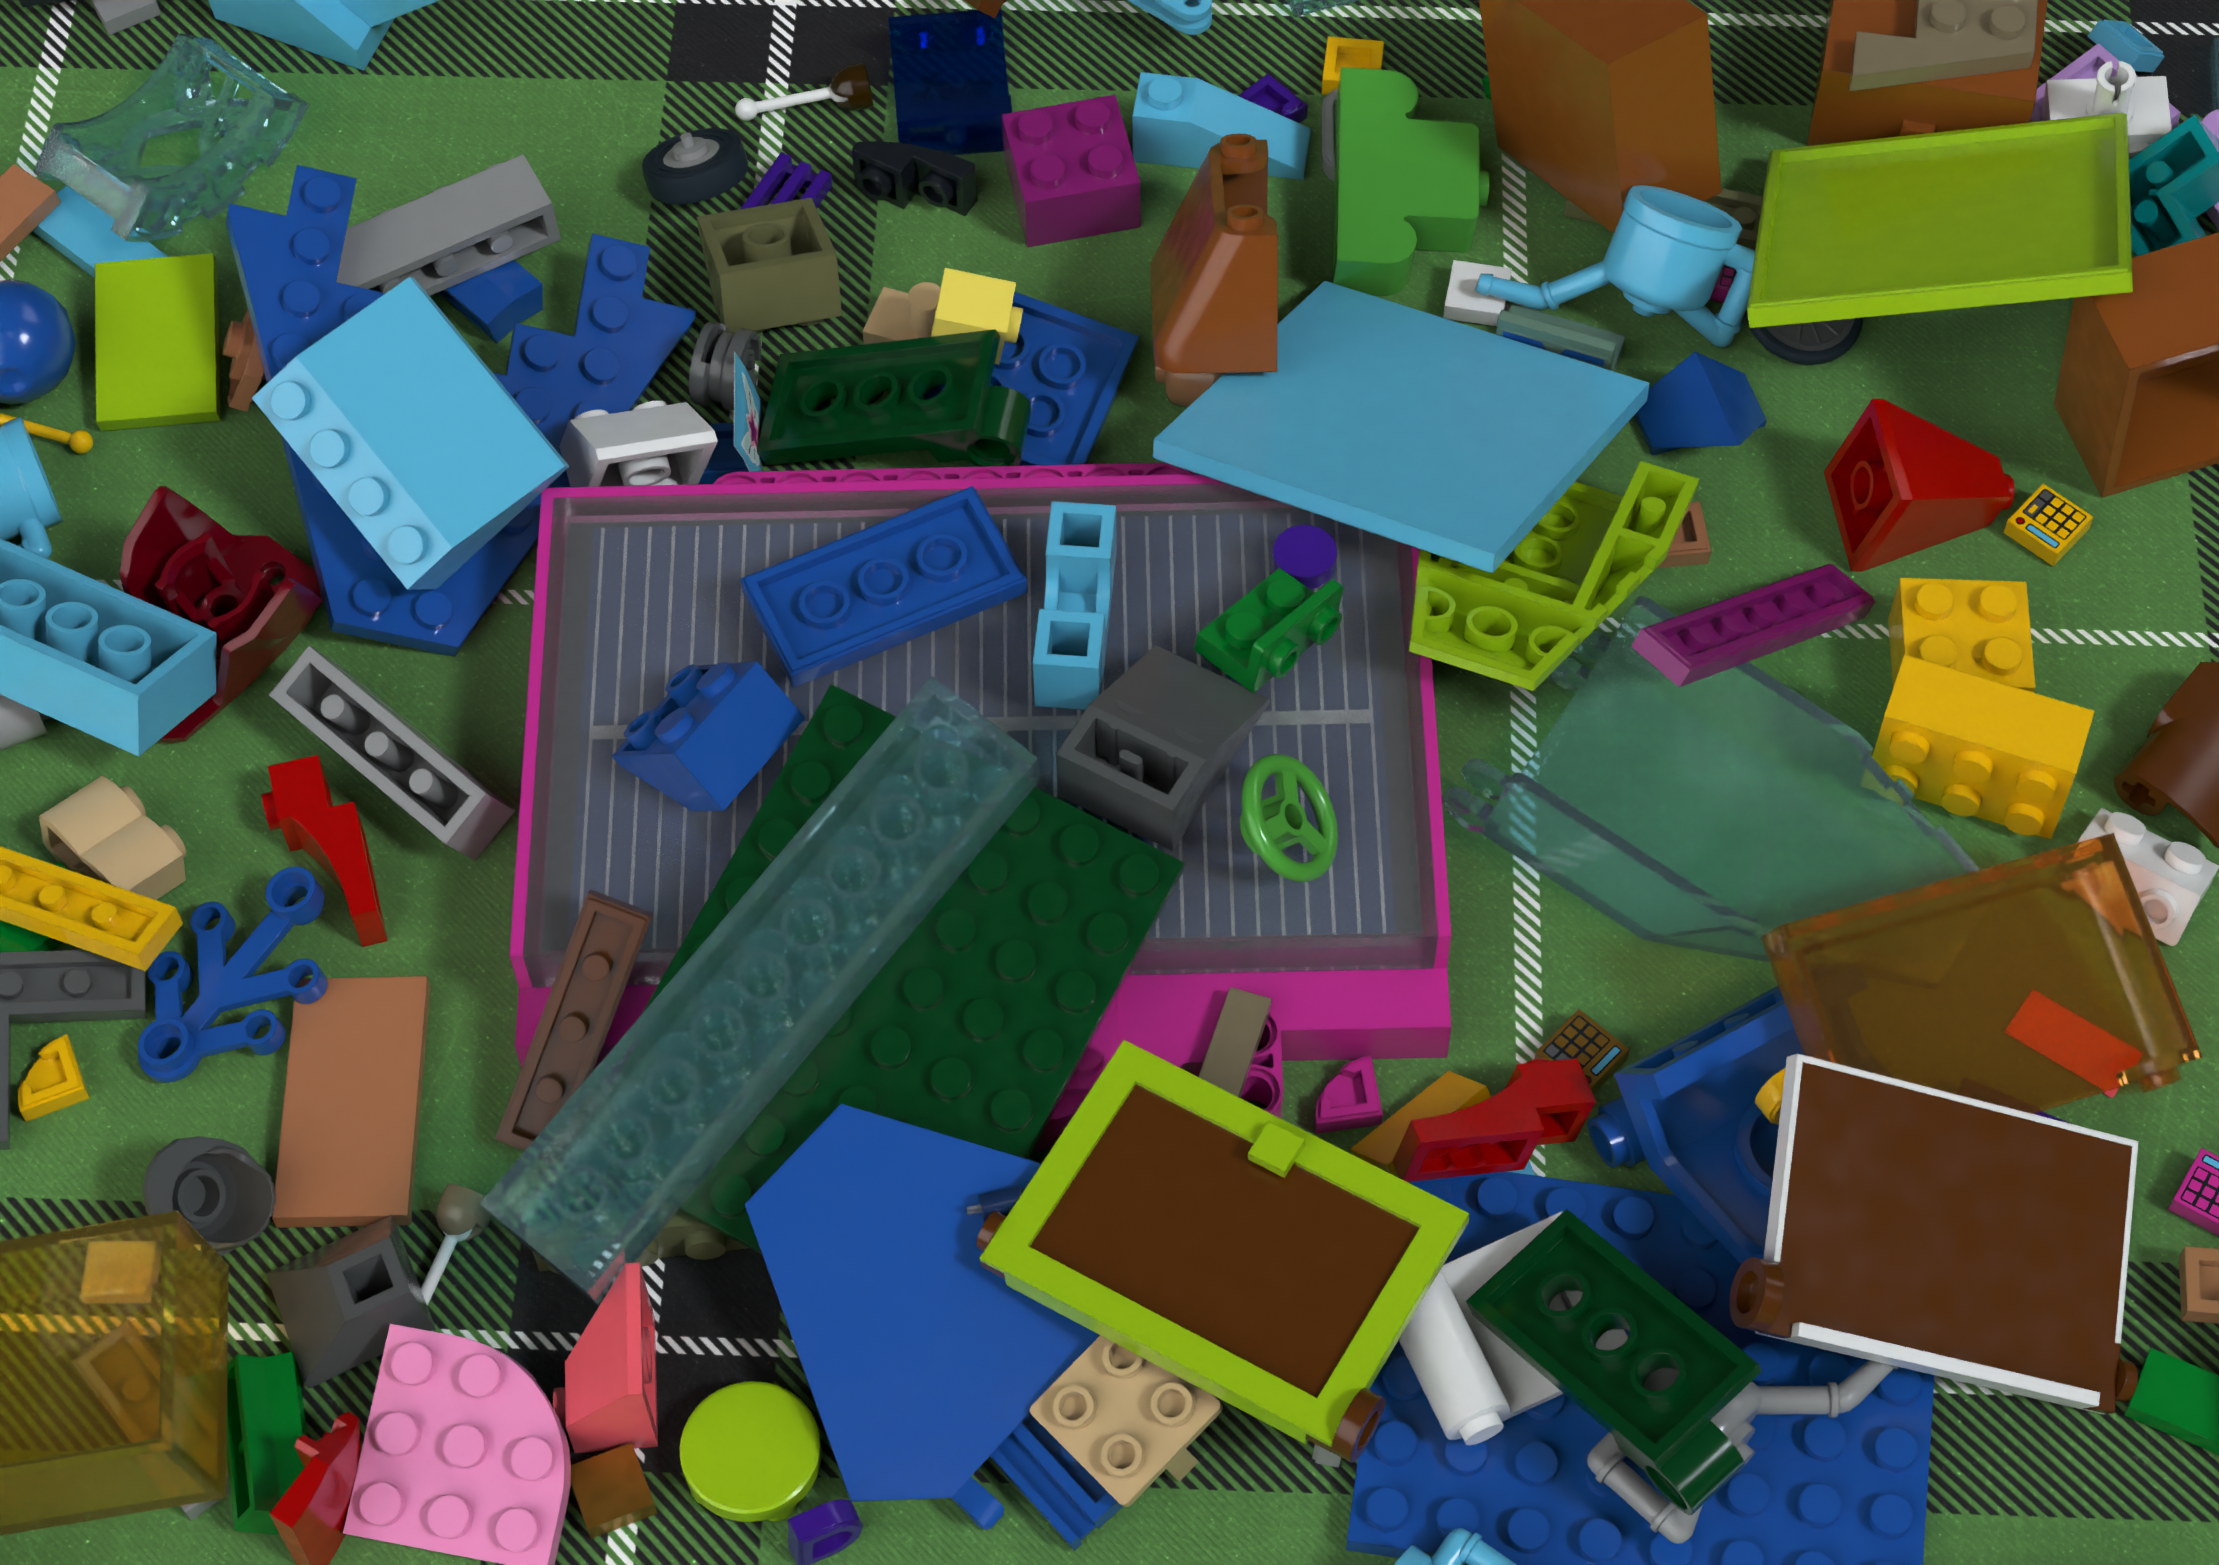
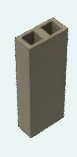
M1230 987L1199 1078L1239 1098L1241 1097L1271 1010L1272 998Z

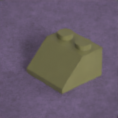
M812 198L697 216L698 230L714 306L721 324H725L730 332L736 333L738 329L745 328L755 330L756 334H759L769 328L792 324L809 326L820 323L827 318L842 316L837 254Z

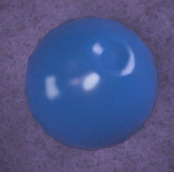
M12 279L0 281V402L8 404L31 402L56 389L68 375L74 356L76 339L67 310L53 295L30 282Z

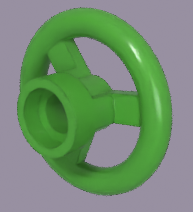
M1270 754L1260 758L1248 770L1242 786V813L1240 816L1242 836L1248 847L1258 854L1268 867L1278 875L1298 883L1314 881L1329 870L1337 851L1338 827L1330 798L1317 776L1299 760L1284 754ZM1275 774L1277 795L1261 801L1265 781L1270 775ZM1297 785L1305 793L1312 806L1318 831L1307 821L1306 813L1299 803ZM1300 843L1313 857L1310 861L1301 863L1292 860L1281 850Z

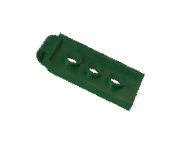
M996 329L780 354L757 445V453L766 465L929 449L938 463L968 460L976 467L1018 466L1022 459L1032 405L1026 396L1014 389L1004 386H990L1000 341V335ZM946 384L937 396L924 400V397L932 388ZM891 390L885 400L876 405H870L876 402L883 395L884 391ZM837 396L836 400L828 408L816 411L825 406L831 397Z
M1568 1209L1561 1213L1466 1300L1472 1315L1611 1433L1619 1450L1643 1469L1659 1491L1685 1514L1693 1515L1745 1465L1741 1454L1734 1444L1710 1420L1762 1372L1760 1365ZM1566 1290L1583 1292L1580 1301L1574 1307L1565 1311L1549 1309L1551 1301L1559 1293ZM1612 1329H1626L1630 1331L1627 1341L1622 1346L1608 1351L1596 1348L1598 1339L1605 1332ZM1671 1368L1679 1372L1675 1382L1666 1389L1651 1391L1643 1388L1646 1378L1658 1369Z

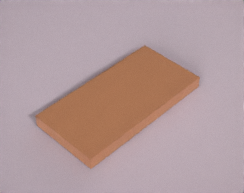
M428 977L327 978V990L319 1000L310 1004H300L294 1000L275 1182L276 1203L272 1219L276 1228L369 1226L391 1215L396 1225H411L431 991ZM312 978L301 979L297 988L306 986Z

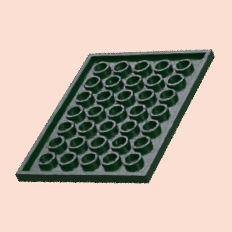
M831 684L565 1148L570 1154L761 1255L762 1253L748 1217L745 1203L840 1104L1029 1159L1183 874L1185 863Z

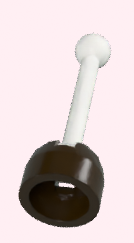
M865 62L839 69L832 77L829 87L757 102L750 98H743L737 102L735 112L741 120L750 121L756 117L757 113L830 98L838 106L846 110L858 111L873 108L874 103Z

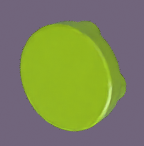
M740 1382L721 1388L709 1395L695 1408L688 1418L680 1440L681 1466L692 1497L714 1514L734 1521L757 1522L768 1520L778 1522L787 1519L794 1513L798 1503L812 1488L821 1465L822 1447L820 1435L811 1411L792 1392L778 1385L766 1382Z

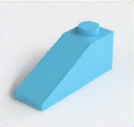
M1140 73L1132 115L1134 162L1200 169L1212 146L1220 143L1221 138L1226 135L1240 133L1254 136L1256 140H1267L1268 176L1304 180L1311 128L1199 78Z

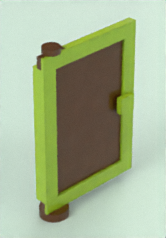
M1123 1040L1009 1214L1006 1216L998 1211H994L988 1216L978 1234L976 1247L983 1251L980 1256L981 1267L1005 1279L1008 1287L1304 1444L1310 1441L1353 1463L1360 1457L1370 1442L1385 1407V1398L1369 1389L1468 1225L1469 1213Z

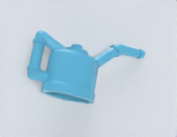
M1637 185L1633 186L1627 194L1623 204V213L1602 261L1551 283L1548 281L1543 282L1541 286L1493 277V274H1480L1475 287V291L1484 296L1489 294L1531 309L1545 310L1551 308V310H1556L1562 303L1611 283L1623 291L1624 297L1633 304L1632 308L1636 313L1646 317H1653L1655 313L1668 314L1673 310L1714 346L1724 348L1732 343L1735 334L1740 332L1743 326L1741 321L1748 304L1755 250L1736 244L1743 228L1736 219L1726 212L1686 194L1660 187ZM1725 265L1734 268L1737 273L1720 312L1714 314L1704 305L1710 299Z
M18 417L3 423L0 427V538L8 541L21 536L22 544L17 546L49 559L52 554V546L45 529L62 523L63 519L23 419Z

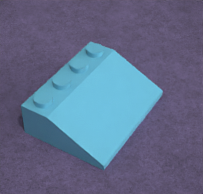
M408 277L295 356L252 397L253 401L407 590L437 589L570 467L414 277Z

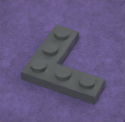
M86 950L0 952V1150L10 1149L11 1023L146 1018L145 971Z

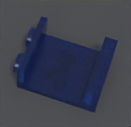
M1000 8L996 18L979 10L888 17L899 143L936 149L952 155L1003 152L1002 114L1012 113V104L1007 81L1002 8Z

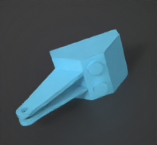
M439 0L208 1L215 18L364 71L396 17Z

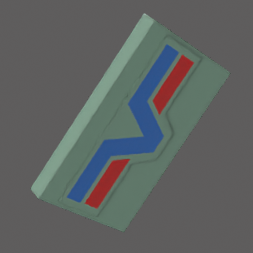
M1516 304L1511 305L1509 312L1501 310L1496 328V335L1616 372L1624 351L1626 339L1625 335Z

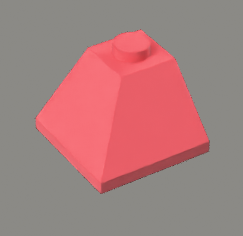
M640 1262L625 1263L565 1361V1387L554 1388L553 1409L556 1415L560 1416L564 1429L567 1430L574 1453L610 1451L631 1442L634 1449L658 1447L655 1316Z

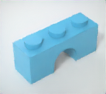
M1056 501L1051 503L1045 554L1044 609H1039L1033 657L1035 706L1086 710L1089 704L1102 693L1117 553L1116 505Z

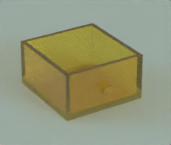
M178 1211L0 1241V1536L226 1498L229 1264Z

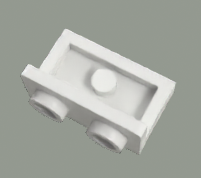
M2101 808L2081 835L2058 883V888L2060 891L2170 946H2175L2182 937L2195 909L2209 889L2219 869V865L2207 860L2205 855L2192 845L2183 842H2170L2146 830L2144 824L2131 815L2121 812L2111 813Z

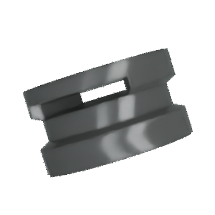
M716 322L705 324L694 348L689 374L690 400L694 404L709 407L712 402L722 404L725 411L734 412V352L745 365L754 387L756 386L758 375L754 374L755 360H761L760 335H756L755 330L741 328L735 333L730 332L725 324Z

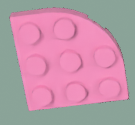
M390 1324L343 1534L504 1565H555L571 1485L570 1451L559 1415H556L550 1401L537 1384L534 1376L513 1358L475 1340Z

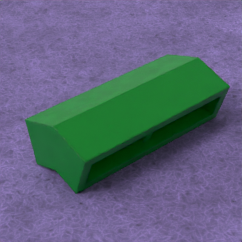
M293 1352L268 1357L237 1354L217 1375L234 1529L240 1532L277 1535L280 1533L269 1513L305 1468L294 1447L298 1437L304 1434L308 1436L300 1372Z

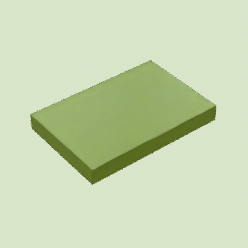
M214 253L95 263L96 423L101 431L221 421L218 263Z

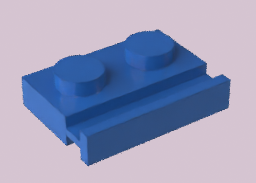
M1031 1413L989 1456L1074 1551L1082 1545L1081 1541L1095 1528L1099 1529L1123 1507Z

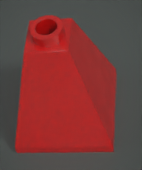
M1872 398L1824 470L1851 571L1863 572L1988 527L2001 510L2010 508L2015 493L2013 479L2009 474H2004L1999 457L1885 399Z

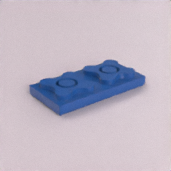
M974 486L740 579L742 592L793 688L1028 593V584L1024 573Z

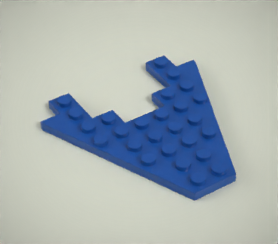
M297 165L286 216L229 203L226 226L267 383L295 356L385 294L336 282L357 178ZM592 233L588 244L573 336L516 323L512 333L505 375L492 372L561 457L562 454L559 446L569 420H574L578 415L591 410H605L608 414L632 411L689 332L694 322L696 310L642 298L650 247ZM281 435L331 631L455 657L538 542L541 493L437 589L407 590ZM566 470L547 488L571 487Z

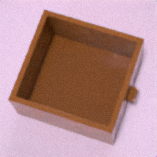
M1479 0L1497 146L1612 233L1617 228L1624 210L1623 204L1629 190L1633 186L1648 185L1686 194L1703 202L1722 193L1707 13L1687 0Z
M1829 0L1806 146L2029 123L2036 100L2048 0H2038L2035 52L2030 68L1849 91L1856 31L1913 38L1916 0Z
M2219 232L2133 257V292L2074 298L2054 405L2101 498L2219 463Z

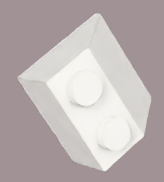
M649 401L638 405L632 411L608 414L605 410H591L578 415L574 420H569L559 447L562 458L570 466L566 469L571 487L698 485L718 440L715 430L687 402L667 405L664 401Z

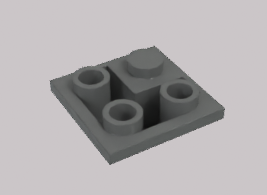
M391 1215L266 1273L299 1370L308 1389L382 1355L390 1324L428 1331L436 1329L398 1227Z

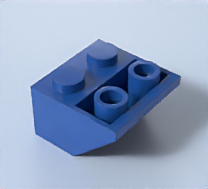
M758 661L721 662L719 664L700 666L691 664L681 669L669 680L665 687V691L668 694L654 710L645 711L628 725L624 731V736L627 740L617 749L612 757L621 767L690 811H724L806 718Z

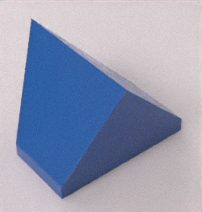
M1696 351L1649 388L1647 402L1634 415L1652 455L1684 447L1741 445L1756 429L1765 427L1767 420L1745 373Z

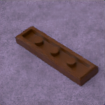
M590 889L495 1140L556 1163L559 1162L654 913Z

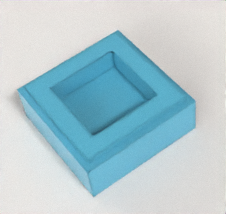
M2099 20L2087 36L2094 43H2099L2119 61L2130 64L2137 72L2153 73L2165 57L2163 51L2125 21Z

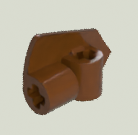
M2200 662L2160 711L2148 732V739L2114 778V787L2123 802L2141 814L2149 816L2159 815L2170 803L2185 815L2216 848H2219V662Z

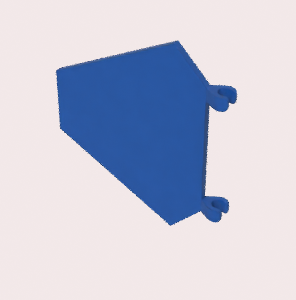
M840 1104L745 1203L748 1217L850 1501L951 1498L981 1529L988 1530L1003 1516L1005 1510L1003 1505L971 1476L1030 1413L1032 1404L1100 1336L1008 1287L1005 1279L981 1267L980 1256L983 1251L976 1247V1241L984 1221L981 1213L968 1215L967 1207L979 1205L978 1194L1013 1186H1020L1025 1190L1042 1163Z

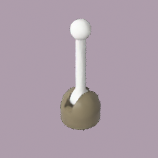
M447 1184L438 1202L435 1216L440 1229L446 1236L421 1286L427 1306L457 1242L470 1241L479 1236L488 1226L496 1209V1205L490 1199L460 1185Z

